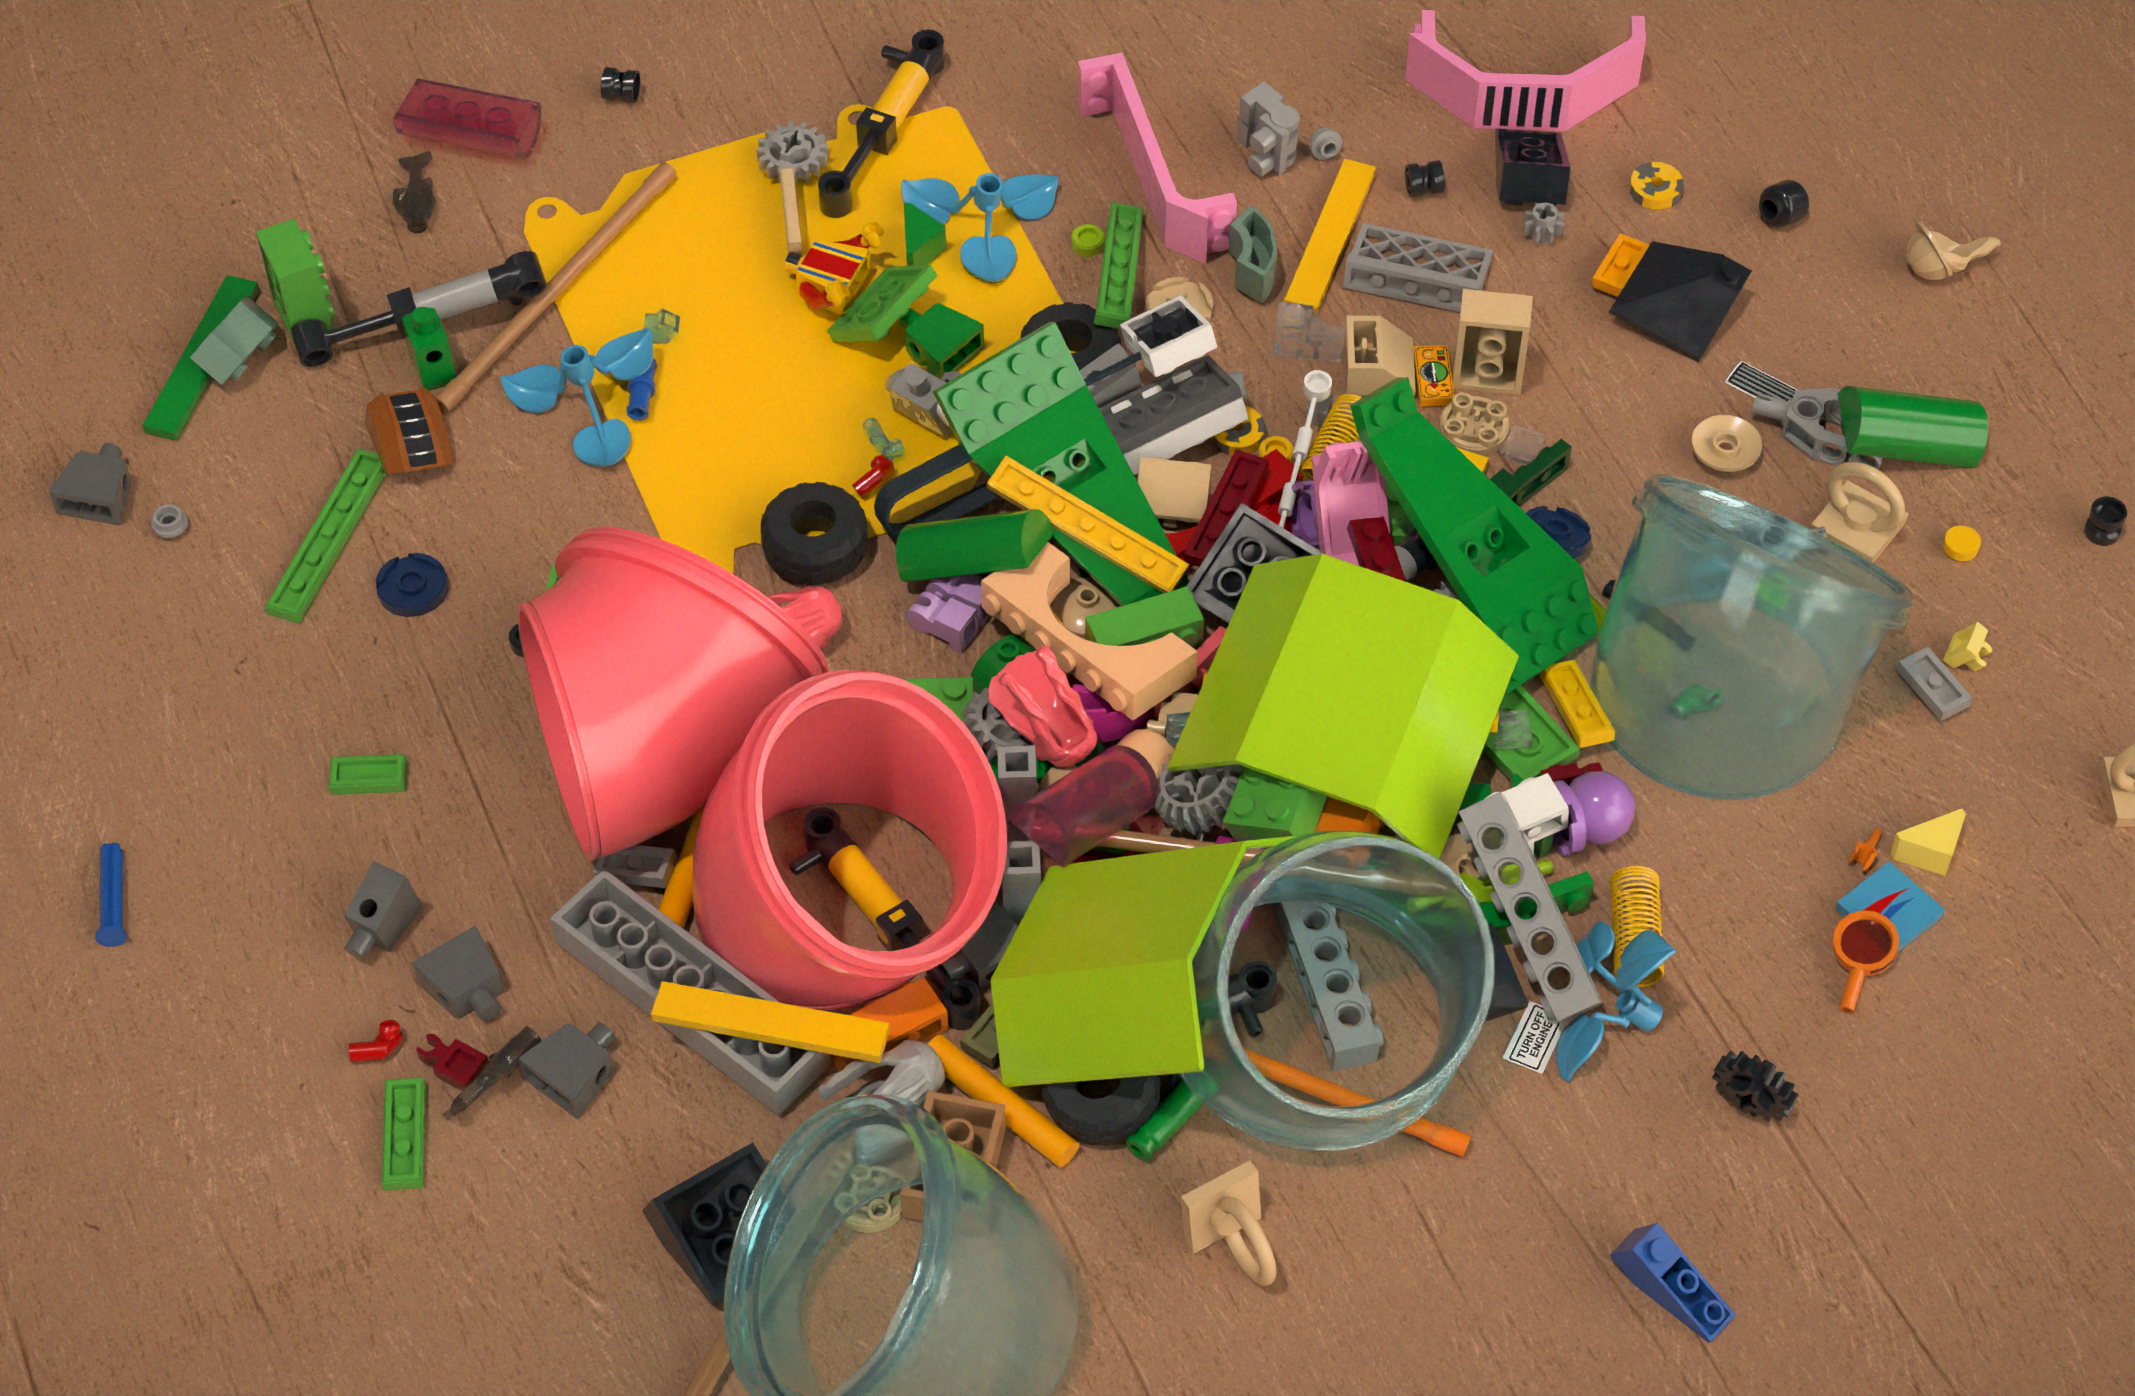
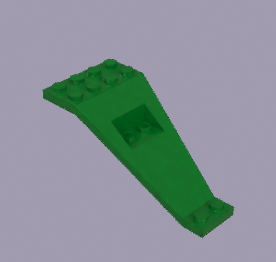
M1397 377L1350 405L1360 441L1461 602L1519 655L1505 695L1600 633L1582 566L1418 412L1408 377Z

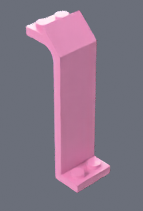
M1123 53L1078 61V109L1080 115L1083 117L1113 111L1164 246L1205 264L1207 263L1208 253L1229 249L1230 224L1236 220L1237 201L1234 193L1192 200L1181 196L1176 191Z

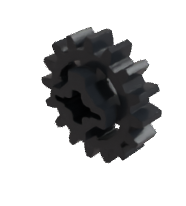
M1729 1051L1727 1056L1723 1055L1713 1070L1712 1079L1718 1082L1715 1086L1716 1089L1725 1091L1726 1095L1724 1098L1726 1100H1734L1735 1104L1733 1106L1744 1113L1749 1111L1753 1117L1758 1113L1766 1121H1770L1771 1117L1781 1121L1783 1116H1789L1798 1097V1093L1792 1091L1795 1087L1794 1083L1784 1080L1786 1074L1784 1072H1776V1066L1765 1059L1761 1062L1757 1055L1752 1059L1744 1051H1740L1738 1056Z

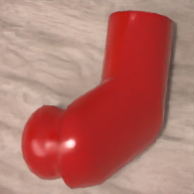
M878 455L874 457L870 465L872 469L852 484L862 499L893 475L894 464L886 456Z
M385 1020L380 1023L379 1034L373 1041L349 1043L350 1062L375 1061L387 1058L402 1041L403 1033L400 1031L399 1023L395 1020Z

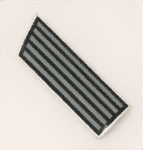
M1743 361L1737 364L1725 381V383L1756 398L1758 392H1762V394L1788 401L1789 398L1793 399L1797 390Z

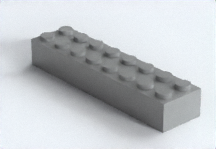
M605 869L550 918L555 943L649 1016H651L662 981L780 1003ZM660 1023L778 1116L832 1064L831 1054Z

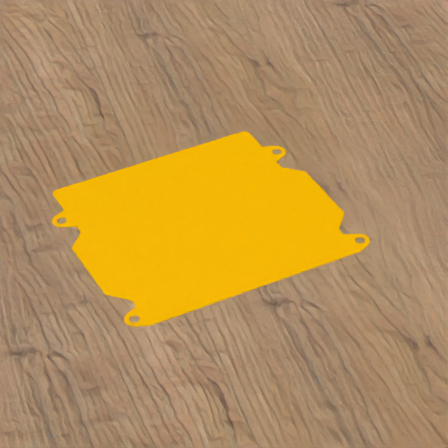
M856 104L843 109L837 119V139L826 142L829 152L827 167H820L819 176L809 174V182L804 181L802 178L797 179L795 192L802 255L806 256L814 242L818 240L828 242L850 240L861 234L862 227L870 221H876L884 230V234L879 236L881 239L880 246L878 248L869 247L870 273L853 302L886 267L907 266L904 203L901 194L902 180L914 181L927 178L945 180L956 188L960 202L969 193L971 186L976 187V181L979 176L985 173H992L957 109L945 106L905 118L897 129V141L888 155L872 150L851 182L853 206L851 211L843 217L832 218L821 212L818 180L826 172L843 171L859 147L857 144L856 125L851 124L848 117L854 112H863L866 107L871 109L872 107ZM765 132L666 161L675 169L676 177L659 195L651 199L554 300L573 344L585 347L588 354L595 357L600 348L608 342L635 331L651 328L653 333V358L657 364L654 375L656 389L654 396L650 398L649 415L646 419L640 421L633 420L627 415L626 409L630 397L628 383L630 380H618L613 377L611 372L603 375L594 368L595 372L591 384L607 420L619 419L629 429L631 444L624 458L661 540L693 552L732 574L734 572L735 549L753 543L762 545V514H764L769 502L785 489L805 482H825L829 485L845 489L846 492L853 495L859 501L860 506L864 509L868 539L888 533L875 516L874 511L875 499L881 488L892 479L959 445L953 432L947 440H944L893 410L891 394L886 389L885 382L891 374L904 368L909 357H911L906 351V329L900 325V319H897L890 326L888 334L879 341L833 342L827 330L840 315L825 308L815 311L798 294L796 274L787 272L784 269L785 260L788 255L781 183H779L777 175L771 179L767 178V171H761L759 162H757L756 148H759L758 139L765 138ZM660 163L624 174L601 209L580 215L567 203L555 197H542L529 205L525 215L524 234L532 252H535L538 256L546 283L642 186L643 181ZM974 197L959 213H950L948 222L944 224L946 228V250L928 264L932 266L937 277L928 285V291L916 298L908 307L913 308L922 315L934 304H942L984 324V348L957 370L961 374L1020 340L1024 325L1027 324L1034 314L1048 306L1064 304L1018 219L1014 215L1012 208H1004L1002 202L992 212L991 238L1005 236L1012 241L1016 249V262L1013 270L1005 279L998 282L984 281L967 271L960 259L962 245L967 239L974 236L985 238L986 212L978 209L974 203ZM543 205H552L556 208L557 212L553 217L545 219L538 216L537 210ZM878 455L886 456L894 464L893 475L862 499L852 484L872 469L870 465L874 457ZM970 461L904 496L891 509L889 522L901 523L908 521L972 490L982 471ZM1049 474V475H1047V476H1045V477H1043V478H1045V479H1047L1048 481H1050L1051 474ZM810 531L802 535L819 536L826 532Z

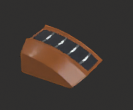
M423 387L418 390L384 395L381 393L367 404L365 426L385 474L410 472L454 463L446 426L433 393Z

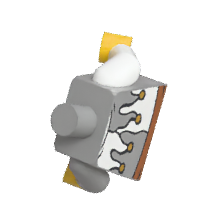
M909 357L904 368L891 374L885 382V387L891 394L893 410L942 439L947 440L953 431L932 392L946 382L925 371L927 366H921L915 363V358Z

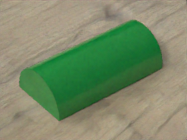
M1845 386L1837 393L1847 452L1849 454L1974 468L1984 454L1988 439V417L1985 408L1978 401L1857 386Z
M1039 509L908 524L901 530L897 539L896 564L901 582L1028 568L1053 536L1054 530L1046 514Z

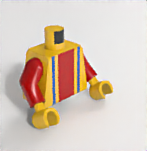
M870 221L862 227L861 234L850 240L837 242L818 240L814 242L806 256L790 252L787 255L784 269L787 272L796 274L798 294L811 309L816 311L825 308L841 316L850 307L870 273L869 247L878 248L880 246L881 239L879 236L884 234V230L876 221Z

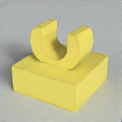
M1976 622L1954 633L1943 661L1953 669L1964 663L1973 671L1985 667L1987 663L1980 657H1984L1992 652L1991 646L1984 641L1988 630L1979 622Z

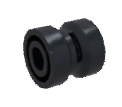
M605 67L600 86L602 99L614 100L617 97L622 98L624 102L636 103L640 92V72L636 70L619 72L617 68Z
M1440 160L1429 161L1423 166L1417 163L1406 164L1405 184L1409 197L1421 196L1423 192L1428 191L1432 194L1444 193L1445 177Z
M2105 496L2096 499L2091 506L2090 514L2084 527L2086 537L2096 545L2108 546L2116 543L2127 517L2126 506L2115 497Z

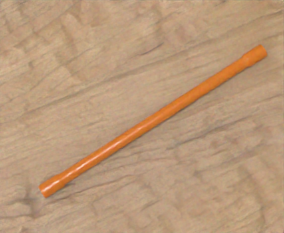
M1200 1030L1203 1053L1423 1139L1435 1147L1464 1157L1472 1136L1442 1123L1431 1122Z

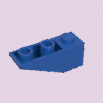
M1658 1223L1634 1229L1609 1255L1637 1288L1708 1343L1712 1342L1736 1315Z

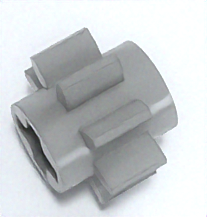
M1536 203L1532 212H1524L1523 234L1530 235L1534 243L1551 244L1555 235H1563L1564 213L1558 212L1553 204Z

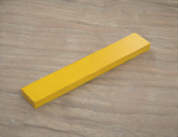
M1344 159L1284 299V308L1313 316L1317 315L1375 177V166Z
M1008 456L1004 457L986 483L987 489L1022 510L1039 509L1043 511L1054 529L1163 594L1174 591L1189 569V564Z
M664 981L661 982L651 1012V1018L654 1022L875 1063L881 1062L890 1031L889 1023Z

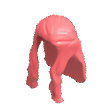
M807 586L798 591L778 592L768 596L778 606L784 602L792 601L781 608L810 634L820 648L826 647L828 640L840 630L842 625L841 606L834 594L825 587Z
M1042 645L1037 651L1017 656L1015 660L1008 662L997 676L991 678L988 688L990 704L1001 713L1011 728L1035 745V754L1039 760H1048L1058 767H1069L1085 759L1094 750L1098 741L1097 733L1093 726L1094 723L1085 711L1079 694L1069 686L1066 674L1058 666L1055 655L1049 646Z

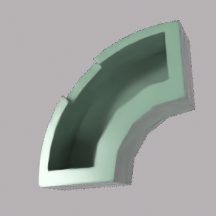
M1250 205L1230 224L1229 252L1237 259L1235 288L1263 303L1271 293L1275 282L1277 243L1274 229L1268 219L1259 210Z
M246 296L208 335L191 355L190 359L221 385L229 378L235 382L248 368V365L244 362L258 347L264 351L277 335L272 331L279 323Z

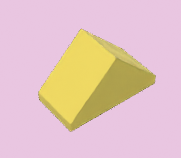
M1959 809L1896 833L1890 855L1896 861L1946 876L1966 815L1963 809Z

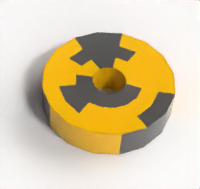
M1662 162L1642 164L1634 170L1629 185L1630 195L1639 205L1651 210L1671 208L1679 202L1684 187L1683 177L1674 167Z
M1245 405L1248 419L1230 430L1222 431L1210 437L1212 444L1220 452L1227 455H1233L1235 449L1250 454L1259 449L1260 443L1264 440L1265 422L1263 417L1255 409Z

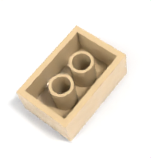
M1463 289L1452 379L1454 389L1521 395L1533 296Z

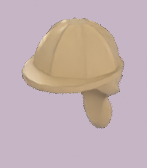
M1917 221L1915 224L1918 232L1912 236L1908 243L1906 257L1910 267L1918 276L1929 280H1938L1945 277L1949 278L1953 275L1952 272L1956 273L1965 269L1970 260L1988 255L1995 247L2001 246V242L1995 237H1981L1967 244H1958L1939 232L1929 231L1922 221Z

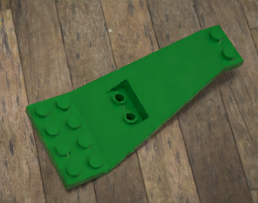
M1049 322L932 391L963 453L986 476L991 478L1005 456L1010 457L1042 477L1045 472L1049 471L1051 474L1050 482L1176 556L1092 397L1056 322ZM1078 453L1080 461L1074 466L1072 458ZM1053 528L1054 534L1051 538L1116 600L1120 607L1163 594ZM1186 573L1174 590L1187 587L1190 581Z

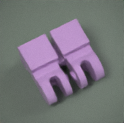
M971 574L931 580L926 586V591L922 592L917 598V604H913L906 612L907 621L917 631L924 634L931 633L949 642L951 649L962 654L979 632V627H983L991 616L981 607V580L984 578Z

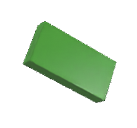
M406 755L331 757L330 794L405 792Z

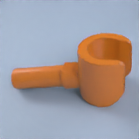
M1876 828L1866 842H1858L1848 858V863L1851 864L1853 860L1859 861L1864 865L1862 871H1868L1878 852L1875 846L1883 835V831Z

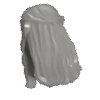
M905 1040L892 1050L883 1053L880 1063L864 1060L853 1061L843 1071L836 1073L825 1084L820 1085L818 1089L819 1096L823 1100H828L870 1069L884 1065L894 1066L888 1079L868 1082L838 1103L837 1107L825 1117L829 1132L841 1126L855 1110L853 1128L856 1135V1151L865 1156H875L903 1133L912 1118L924 1106L927 1092H938L945 1081L943 1062L930 1045L921 1041Z

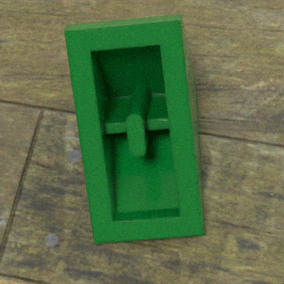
M904 203L907 266L928 265L946 250L945 225L913 204Z

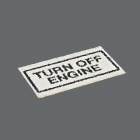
M1529 1001L1528 1007L1516 1028L1503 1059L1543 1074L1567 1021L1559 1023L1556 1017L1549 1019L1542 1005Z

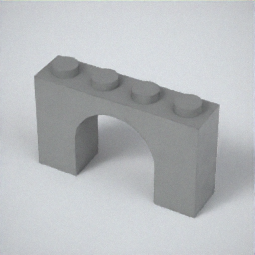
M1035 745L997 747L998 782L1007 827V852L1002 877L1003 908L1015 923L1021 922L1041 884L1039 840L1033 837L1036 817H1038Z

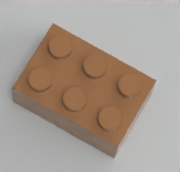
M927 1092L900 1194L902 1217L978 1232L981 1231L1006 1131L1005 1105L938 1092Z

